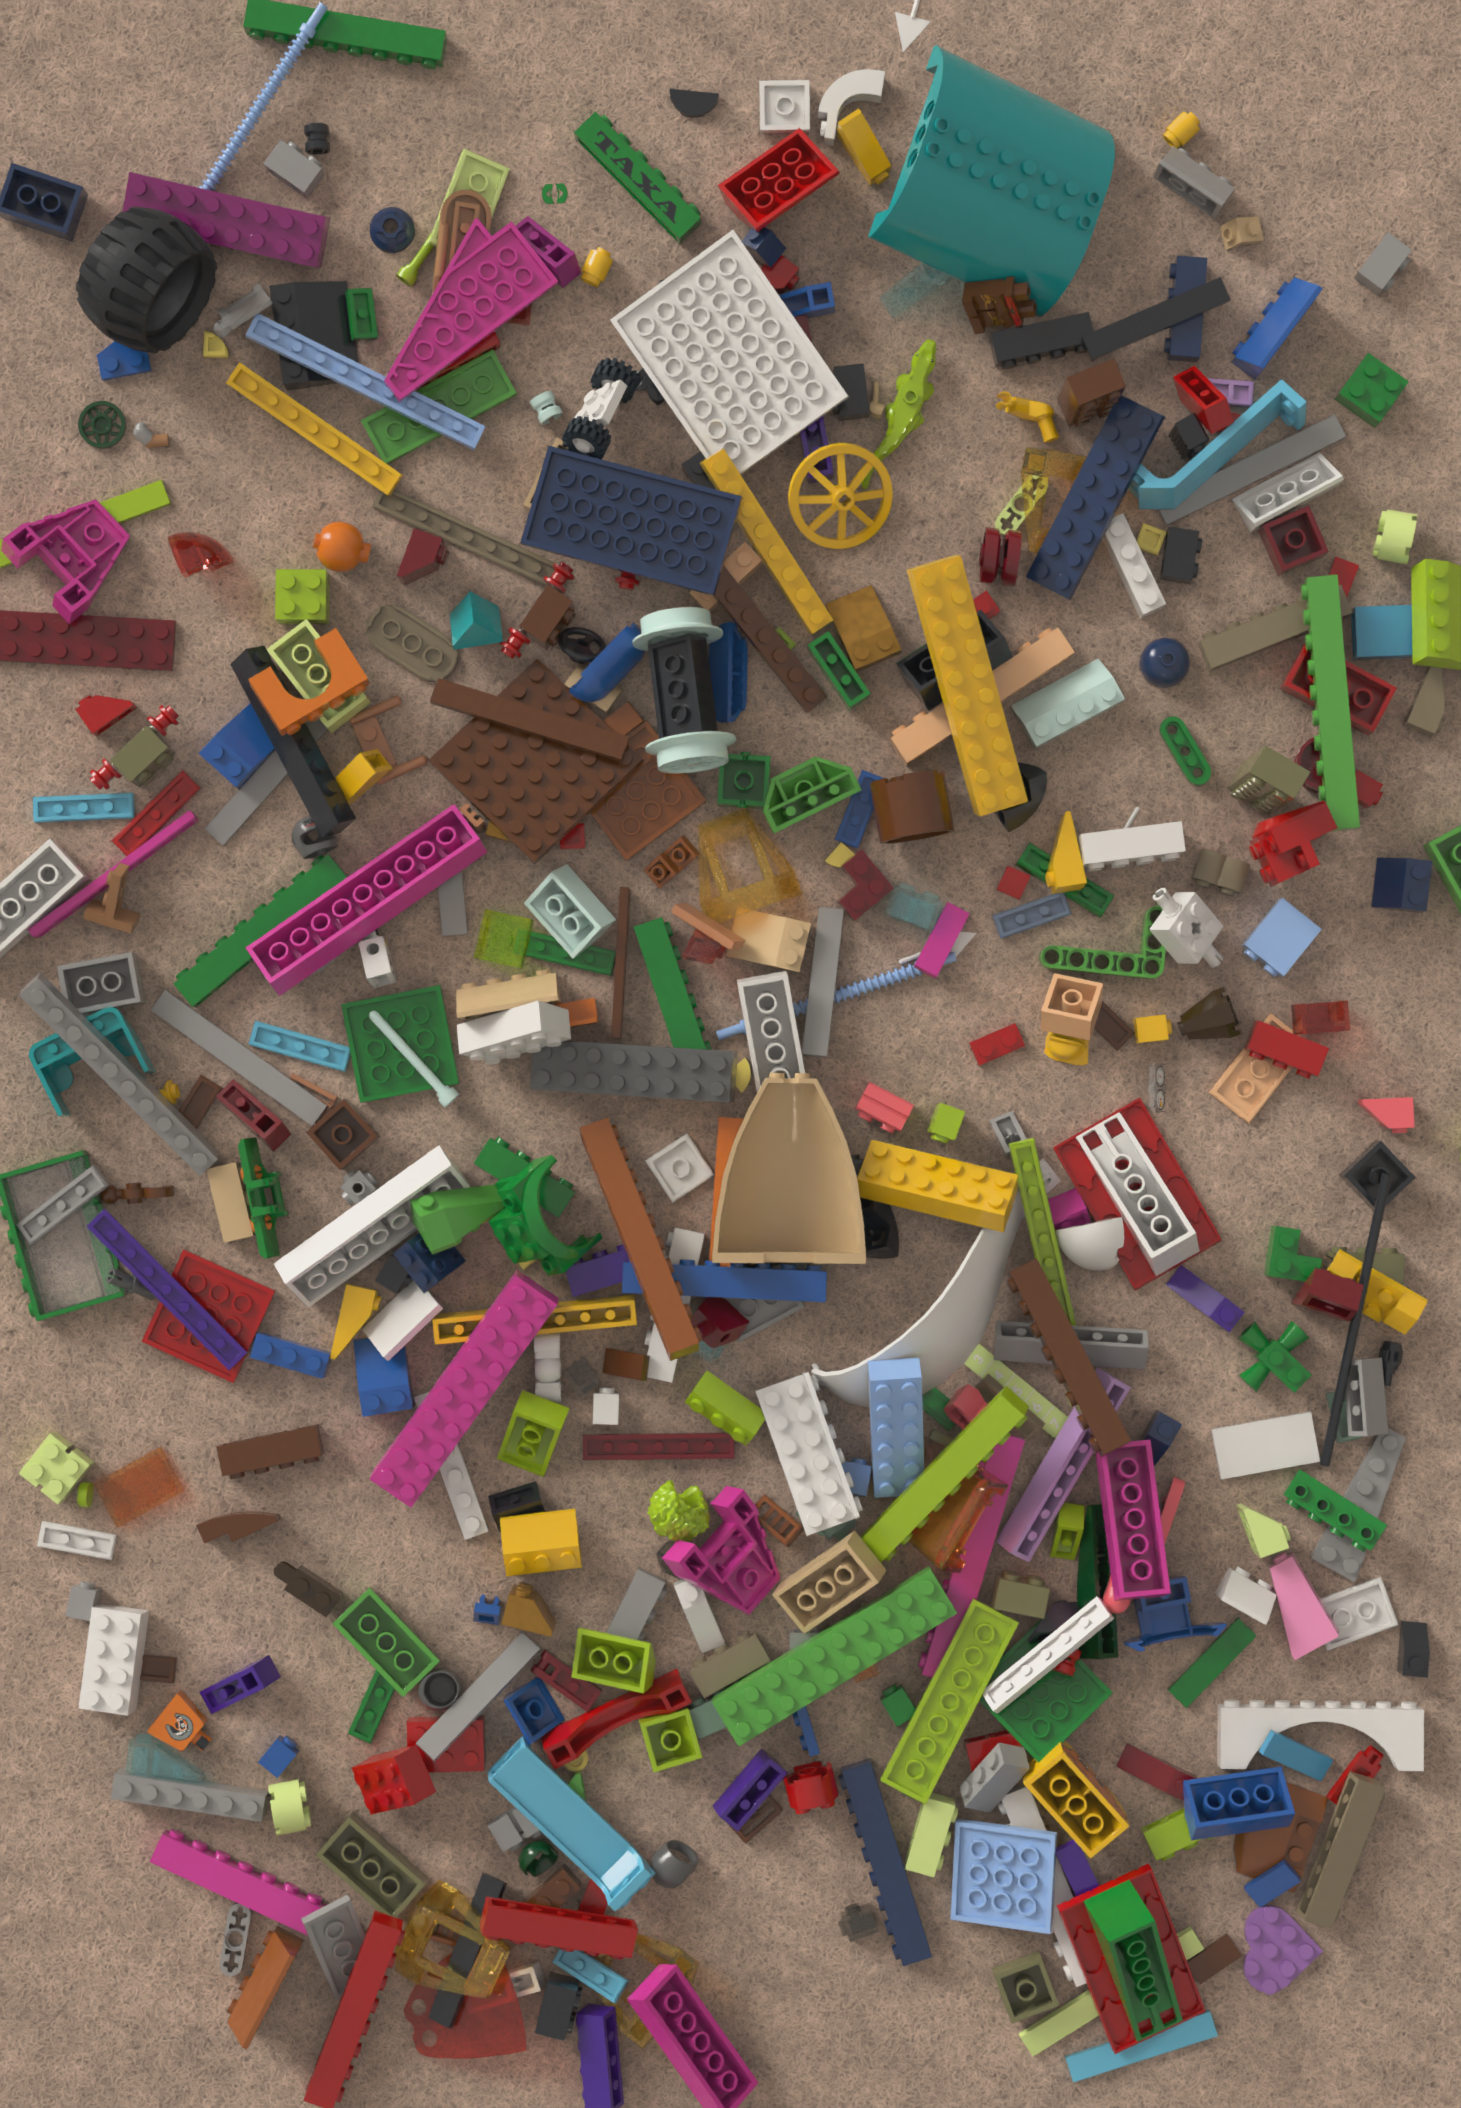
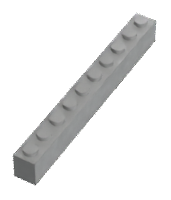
M41 972L21 990L19 996L199 1176L218 1160L219 1151Z

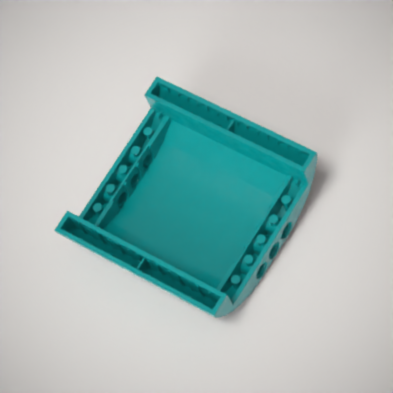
M935 45L926 67V71L935 75L890 206L887 210L876 213L868 238L965 283L995 279L1006 280V277L1014 276L1016 284L1028 282L1031 290L1029 300L1035 299L1037 304L1036 316L1042 317L1064 293L1078 270L1088 248L1113 172L1115 159L1113 137L1107 129Z

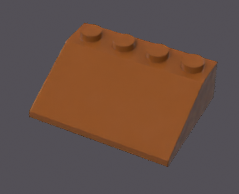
M279 1926L276 1927L274 1932L268 1931L262 1943L266 1946L263 1954H256L250 1966L254 1969L251 1977L245 1976L239 1987V1990L242 1991L239 2000L234 1998L227 2010V2013L231 2014L227 2023L242 2048L246 2050L304 1939Z

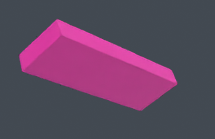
M947 902L914 968L936 979L970 913Z

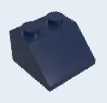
M1377 857L1371 907L1416 913L1426 912L1432 861Z

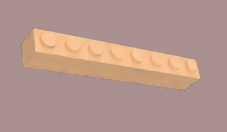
M1058 627L1053 631L1051 628H1048L1038 635L1039 640L1032 645L1029 641L1017 649V655L992 670L1001 702L1075 653ZM943 702L937 705L931 712L926 713L924 710L913 717L914 723L908 727H905L903 724L891 732L893 737L890 738V742L905 765H908L952 736Z

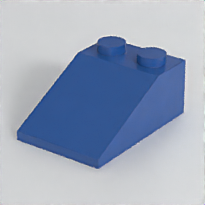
M250 703L205 745L199 754L240 790L275 751V748Z
M369 1338L353 1340L362 1417L413 1409L415 1402L406 1346L387 1361Z

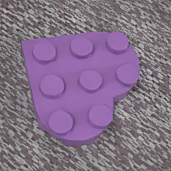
M1267 1905L1261 1908L1258 1907L1251 1911L1246 1918L1244 1933L1250 1949L1244 1957L1243 1969L1250 1985L1258 1991L1271 1995L1282 1990L1323 1952L1299 1924L1278 1906Z

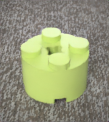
M1390 509L1382 511L1377 532H1381L1382 535H1377L1372 556H1376L1379 560L1407 564L1418 514Z
M299 1779L268 1785L269 1793L271 1794L270 1804L276 1836L307 1830V1827L311 1826L309 1806H303V1802H307L305 1781L299 1782Z

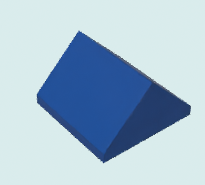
M539 1677L515 1689L504 1698L506 1706L529 1745L565 1720L543 1680Z

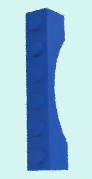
M831 282L805 286L779 295L793 317L806 314L807 318L835 313Z

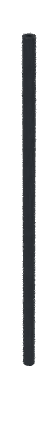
M1382 1172L1358 1282L1364 1286L1358 1311L1349 1324L1320 1465L1329 1467L1390 1187L1392 1177L1390 1173Z

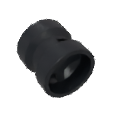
M324 123L305 125L304 135L307 137L305 152L311 155L329 153L330 143L326 138L329 135V126Z

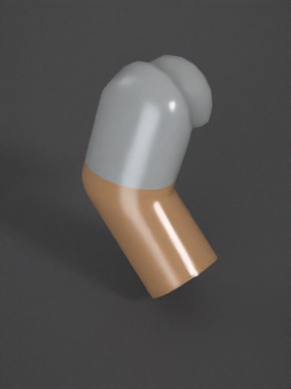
M140 422L135 425L134 436L145 447L169 446L168 433L154 435L147 428V424Z

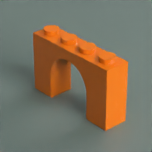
M336 628L314 640L317 651L331 672L330 684L321 695L312 699H299L290 695L282 686L271 666L248 679L251 688L281 736L296 733L301 729L300 725L307 721L314 722L323 716L322 712L329 708L336 709L345 703L344 699L351 695L354 697L366 691V686L369 685L368 677Z

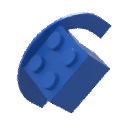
M1169 1577L1170 1594L1162 1597L1133 1599L1140 1635L1125 1640L1124 1645L1141 1652L1145 1651L1143 1647L1163 1641L1203 1635L1219 1636L1227 1624L1211 1622L1191 1625L1187 1603L1192 1601L1187 1577Z

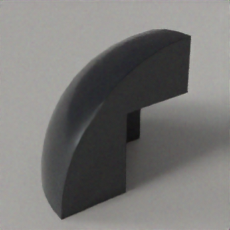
M1017 762L1028 802L995 812L1008 832L1024 824L1035 813L1042 802L1047 786V773L1039 767Z
M860 1197L864 1221L866 1257L877 1259L898 1257L899 1234L890 1205Z

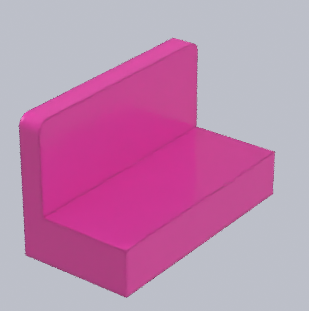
M1076 1188L1048 1199L1055 1230L1091 1223L1087 1208Z

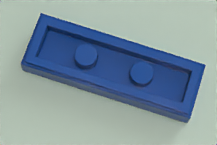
M865 770L861 771L858 783L862 790L852 795L834 840L858 849L874 809L870 783L884 778Z

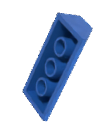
M1296 277L1290 283L1285 281L1276 293L1280 296L1275 304L1271 301L1261 313L1265 316L1260 324L1255 321L1247 332L1250 336L1245 344L1240 341L1232 352L1235 358L1231 363L1256 380L1323 288Z
M1282 1767L1183 1781L1185 1819L1191 1841L1288 1827L1295 1815Z

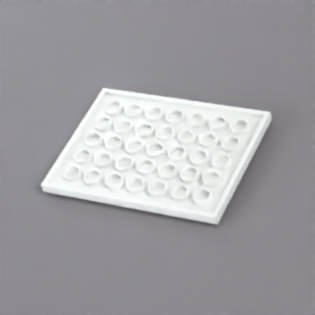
M734 230L723 236L610 319L704 457L708 458L718 450L724 449L740 475L849 397Z

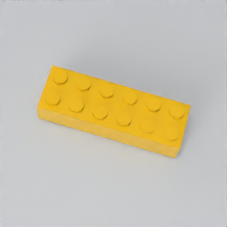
M871 1140L857 1177L861 1198L1003 1233L1018 1193L1017 1174L876 1140Z

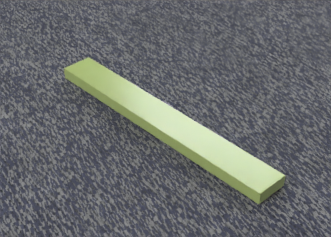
M1191 1926L1177 1934L1186 1960L1204 1950ZM1089 1989L1019 2033L1020 2038L1032 2056L1037 2055L1099 2016Z

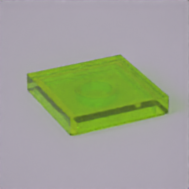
M485 909L473 958L523 969L534 920Z

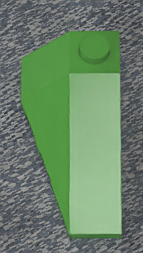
M495 1185L436 1191L410 1200L412 1222L432 1255L458 1245L462 1242V1237L471 1231L473 1233L480 1229V1224L487 1219H492L505 1208Z

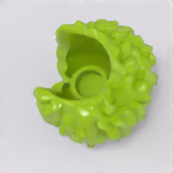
M672 1480L662 1484L649 1499L651 1503L647 1514L650 1515L654 1531L659 1536H666L669 1540L687 1542L692 1541L698 1534L704 1533L709 1528L710 1516L708 1504L702 1497L703 1491H700L699 1487L695 1485L684 1490L682 1494H677Z

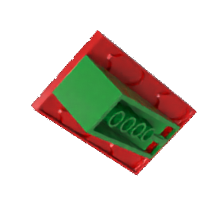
M1149 1863L1139 1867L1137 1870L1135 1869L1117 1877L1115 1880L1104 1883L1092 1889V1891L1089 1890L1078 1895L1068 1902L1065 1901L1057 1905L1066 1933L1114 2054L1206 2012Z

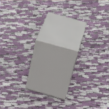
M1013 1111L989 1120L1004 1156L1011 1155L1009 1143L1026 1139Z

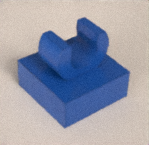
M481 1595L480 1603H475L474 1622L499 1625L501 1606H499V1598L497 1596L494 1598V1603L490 1605L485 1603V1595Z

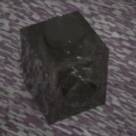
M859 1903L848 1905L844 1908L845 1912L841 1913L842 1920L838 1921L842 1935H848L850 1942L879 1932L870 1903L859 1906Z

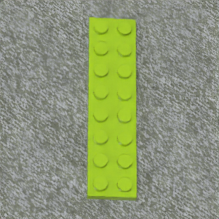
M975 1598L972 1599L880 1778L881 1782L926 1805L1019 1624L1017 1620Z

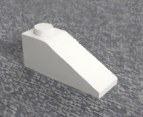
M684 1580L675 1582L676 1593L701 1652L705 1653L724 1644L725 1641L706 1593Z

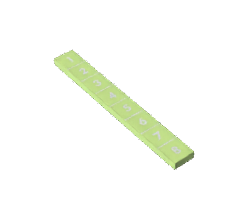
M978 1344L964 1364L982 1379L987 1374H990L1003 1387L1007 1386L1029 1405L1028 1409L1045 1423L1043 1429L1056 1439L1068 1416L1000 1360H994V1356L982 1345Z

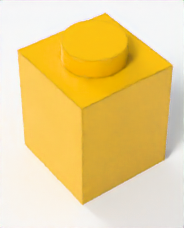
M1166 1014L1133 1019L1136 1044L1169 1040L1168 1035L1172 1034L1170 1019L1166 1020Z

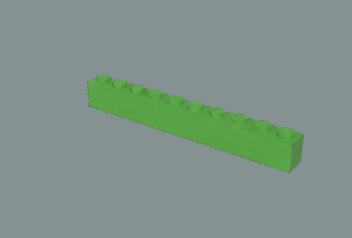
M1338 575L1307 577L1304 581L1305 585H1301V599L1306 600L1307 610H1303V622L1309 628V635H1305L1306 650L1311 651V660L1307 661L1308 675H1313V685H1310L1309 689L1311 701L1315 700L1316 710L1312 711L1313 726L1317 725L1318 735L1314 736L1315 751L1320 752V761H1316L1317 776H1322V786L1318 787L1319 800L1326 802L1337 825V829L1330 832L1357 830L1360 828Z

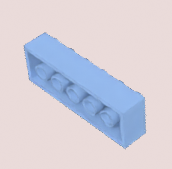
M919 1358L868 1361L874 1498L899 1496L924 1471L922 1375Z

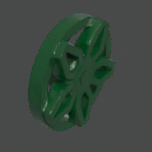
M96 401L86 406L81 412L78 420V429L82 438L89 445L105 449L116 445L122 439L126 430V421L123 413L116 405L107 401ZM107 406L109 408L102 414L96 407ZM92 409L98 413L95 417L92 415ZM115 410L113 416L109 418L107 414ZM88 413L89 419L92 422H88L83 426L84 418ZM117 414L120 417L121 426L116 422H113L116 419ZM92 426V431L84 432L85 429ZM112 427H117L120 432H112ZM96 433L97 443L89 440L86 435H94ZM108 433L112 436H116V438L108 442ZM100 435L105 436L103 444H101Z

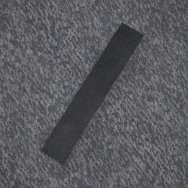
M1221 277L1084 335L1081 339L1090 360L1093 361L1226 304L1231 299Z
M482 1873L428 2016L429 2019L447 2028H453L486 1941V1937L482 1936L480 1929L486 1897L502 1899L507 1885L506 1882L488 1873Z

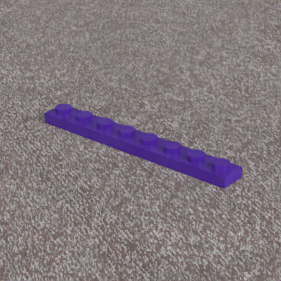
M105 1208L86 1226L228 1370L248 1353Z

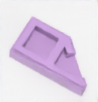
M1208 378L1227 398L1229 406L1246 408L1252 406L1254 382Z

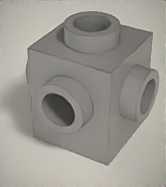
M352 1170L342 1179L345 1183L341 1186L344 1191L341 1195L350 1205L353 1203L358 1204L378 1189L375 1185L378 1181L369 1171L365 1173L363 1170H359L356 1173ZM356 1183H360L363 1187L360 1193L354 1191Z

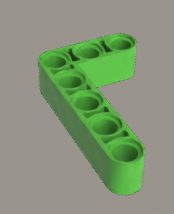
M1153 906L1145 912L1140 954L1052 945L1040 952L1039 961L1044 968L1052 970L1140 979L1157 978L1164 970L1166 949L1161 943L1158 949H1151L1147 941L1150 936H1154L1149 930L1153 925L1150 920V914L1152 911L1161 913L1163 909L1160 906ZM1047 951H1054L1057 954L1058 959L1055 964L1046 962L1045 953ZM1073 953L1081 955L1082 964L1080 967H1075L1070 963V956ZM1097 956H1104L1106 958L1107 967L1105 969L1096 967L1095 959ZM1123 958H1127L1132 962L1130 972H1125L1121 969L1120 961ZM1147 961L1156 963L1157 972L1151 975L1146 972L1145 964Z

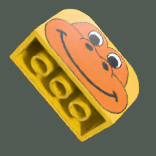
M1066 1741L1063 1743L1059 1742L1039 1763L1035 1759L1029 1763L1030 1769L1022 1777L1024 1785L1090 1859L1130 1826L1126 1812L1116 1796Z

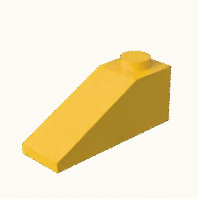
M1066 811L1060 819L1048 869L1045 874L1047 886L1051 887L1052 894L1081 890L1087 883L1071 811Z
M346 1284L330 1359H337L370 1319L374 1310H379L381 1296H377L378 1290Z

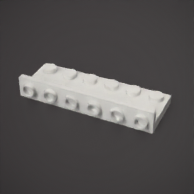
M809 1372L755 1391L806 1536L860 1518L859 1512L863 1511L858 1496H852L850 1488L854 1487L851 1475L849 1472L844 1473L841 1465L845 1463L841 1448H835L833 1439L837 1438L832 1424L827 1425L824 1415L828 1414L824 1400H818L816 1391L820 1390L816 1377H810Z

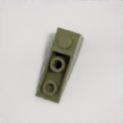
M1332 1247V1251H1325L1327 1257L1334 1259L1339 1249L1363 1262L1366 1247H1357V1252H1347V1247ZM1382 1248V1253H1375L1372 1268L1394 1281L1404 1284L1405 1254L1397 1253V1248Z

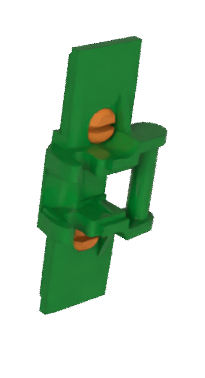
M256 1137L240 1139L238 1150L242 1165L241 1177L246 1185L252 1215L251 1227L256 1235L259 1254L264 1259L280 1256L275 1230L278 1217L289 1215L288 1210L285 1211L279 1181L281 1173L280 1171L267 1172L262 1164ZM271 1187L274 1204H267L265 1188Z

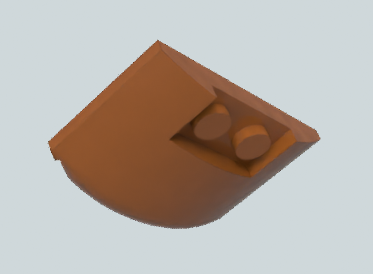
M1286 1782L1295 1811L1290 1826L1235 1834L1236 1872L1255 1879L1285 1859L1302 1878L1320 1823L1322 1824L1328 1798ZM1296 1884L1287 1891L1294 1893L1298 1884Z

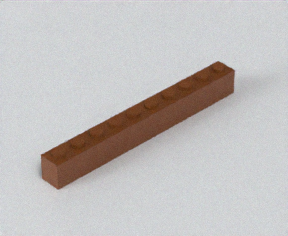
M607 1117L579 1127L580 1138L669 1360L672 1361L699 1351V1342L702 1341L698 1327H693L691 1324L692 1312L688 1303L683 1304L680 1296L683 1295V1290L679 1281L674 1282L671 1275L674 1272L670 1258L665 1259L662 1250H665V1246L661 1236H656L653 1228L656 1227L654 1218L651 1213H646L644 1205H647L642 1190L637 1191L635 1183H638L634 1169H629L626 1161L629 1158L625 1147H620L617 1139L620 1136L616 1125H611Z

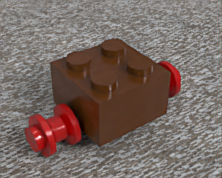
M561 562L559 565L554 563L552 565L554 569L552 576H545L543 578L547 586L519 625L520 629L515 630L510 627L508 630L511 635L509 639L499 643L503 647L500 651L511 659L515 656L520 658L522 654L519 650L522 645H529L531 642L528 638L546 650L550 645L555 647L558 643V636L564 625L568 627L575 618L573 601L563 595L566 591L563 585L567 580L573 581L575 576L571 574L573 569L564 562Z

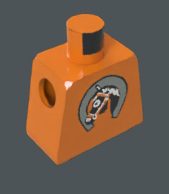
M181 1690L147 1731L149 1734L180 1751H184L190 1742L203 1751L212 1740L201 1730L208 1719Z

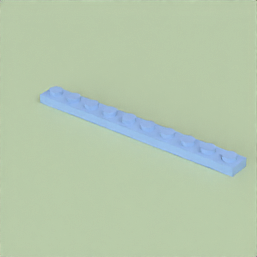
M259 313L255 315L246 333V338L472 450H475L484 432V425L416 391L399 402L384 383L385 376Z

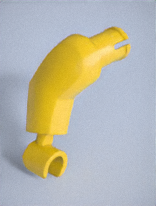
M1003 391L996 396L1003 400V402L1000 401L996 404L998 410L1005 408V411L1013 416L1038 423L1044 443L1059 439L1052 418L1055 412L1050 405L1025 398L1012 397L1007 391Z

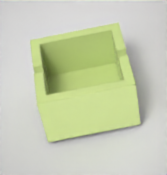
M54 1431L47 1436L20 1470L19 1474L35 1487L42 1485L43 1488L40 1491L56 1504H60L65 1501L95 1462L78 1448L70 1453L66 1452L73 1444Z

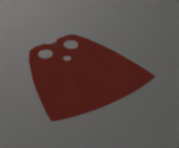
M487 1938L453 2028H447L428 2018L452 1953L436 1964L414 1986L403 2009L407 2021L411 2022L414 2027L413 2041L415 2047L424 2056L472 2059L506 2055L527 2050L523 2017L511 1977L498 1949ZM416 1999L423 2000L427 2007L426 2012L421 2016L415 2015L412 2011V2003ZM426 2030H432L437 2035V2041L431 2047L426 2046L422 2041V2035Z

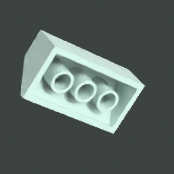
M1096 659L1012 704L1010 707L1035 750L1117 706L1125 698L1113 676L1102 662Z

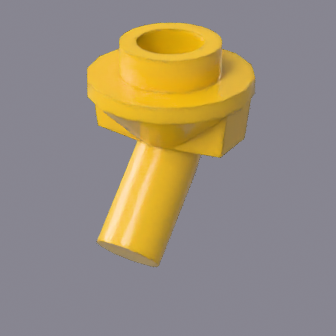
M167 1080L163 1088L158 1090L172 1105L176 1104L177 1099L180 1098L179 1087L172 1080Z

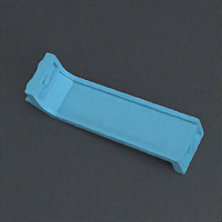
M1281 379L1172 477L1166 479L1157 478L1141 464L1129 486L1130 492L1136 498H1139V509L1177 508L1278 416H1281L1286 425H1292L1298 431L1305 425L1307 401Z
M524 1736L487 1771L489 1783L600 1887L606 1896L608 1905L614 1911L626 1906L631 1898L640 1889L644 1888L656 1874L637 1849L532 1750L531 1744H528Z

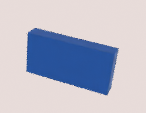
M1284 1859L1245 1884L1244 1890L1261 1908L1301 1882V1878Z

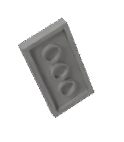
M348 1895L301 1918L335 2000L342 1997L365 1937Z

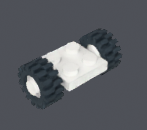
M610 358L600 360L590 380L592 389L596 388V390H591L587 393L582 409L576 414L575 418L571 419L563 434V446L567 447V451L603 459L611 442V435L608 434V429H603V427L610 423L618 404H621V402L625 404L632 399L639 384L640 378L637 376V371H631L633 367L630 364L626 366L624 365L625 361L622 360L619 363L617 358H613L612 361Z

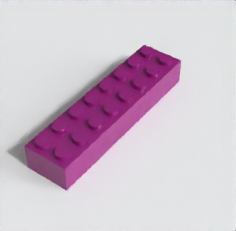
M129 172L122 211L126 212L131 207L160 210L188 224L206 243L315 268H321L331 219L322 215Z

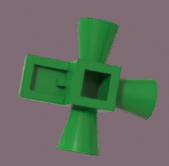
M1256 1321L1252 1322L1239 1335L1238 1340L1257 1351L1254 1357L1258 1362L1238 1376L1257 1393L1271 1372L1295 1393L1311 1377V1374L1289 1352L1308 1340L1309 1337L1294 1322L1290 1321L1278 1341L1273 1338L1268 1340Z

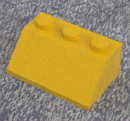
M575 1508L500 1517L506 1577L582 1568V1552Z

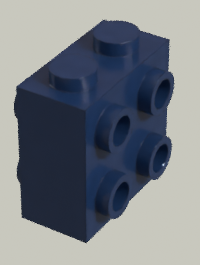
M420 1233L393 1253L423 1293H426L466 1262L455 1246L432 1255Z

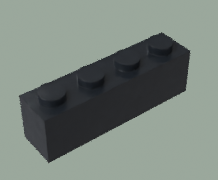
M1085 312L992 332L989 340L995 367L1002 366V369H1010L1016 367L1017 363L1026 361L1027 364H1034L1040 362L1041 357L1051 356V359L1064 357L1066 355L1065 352L1074 350L1076 354L1085 353L1087 351L1081 338L1093 332L1090 314Z

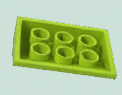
M1424 559L1411 567L1413 665L1461 670V566L1449 561Z

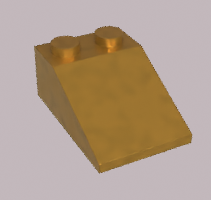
M872 585L825 604L833 619L832 622L847 658L856 672L901 653V648L893 628Z

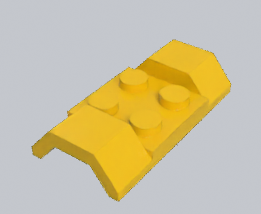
M1339 1249L1327 1270L1334 1275L1351 1278L1358 1283L1363 1262ZM1372 1268L1363 1314L1378 1323L1382 1321L1405 1335L1419 1319L1428 1300Z

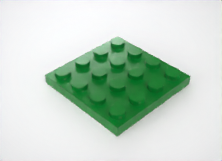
M441 985L341 1004L360 1103L434 1089L369 1018L371 1011H377L445 1086L460 1084Z
M1042 1619L1001 1657L987 1686L1040 1644H1029L1028 1638ZM1081 1659L1075 1662L1074 1667L1076 1670L1073 1677L1051 1670L998 1714L992 1711L983 1695L979 1700L1038 1763L1059 1742L1063 1743L1113 1694Z

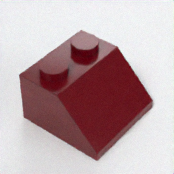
M415 528L413 529L397 573L401 584L408 585L437 571L440 564L445 565L449 551L446 550L447 547L443 538Z

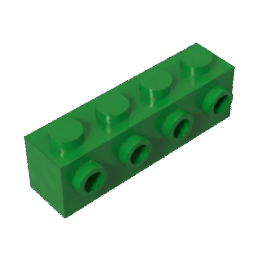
M1300 1469L1283 1494L1288 1498L1286 1503L1297 1510L1302 1506L1310 1512L1308 1517L1319 1524L1322 1521L1330 1524L1331 1532L1341 1538L1347 1535L1353 1539L1351 1544L1362 1552H1365L1366 1549L1372 1551L1388 1527L1384 1522Z

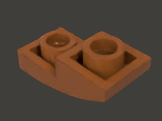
M627 702L603 722L614 732L627 735L645 721L632 704Z
M683 835L665 852L654 859L644 871L660 889L699 856L700 853Z

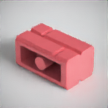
M868 1082L855 1109L859 1111L857 1116L870 1123L872 1119H875L882 1123L880 1128L893 1134L895 1130L901 1132L914 1105Z

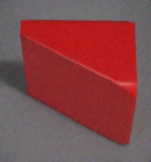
M1007 866L996 890L1020 900L1030 875Z

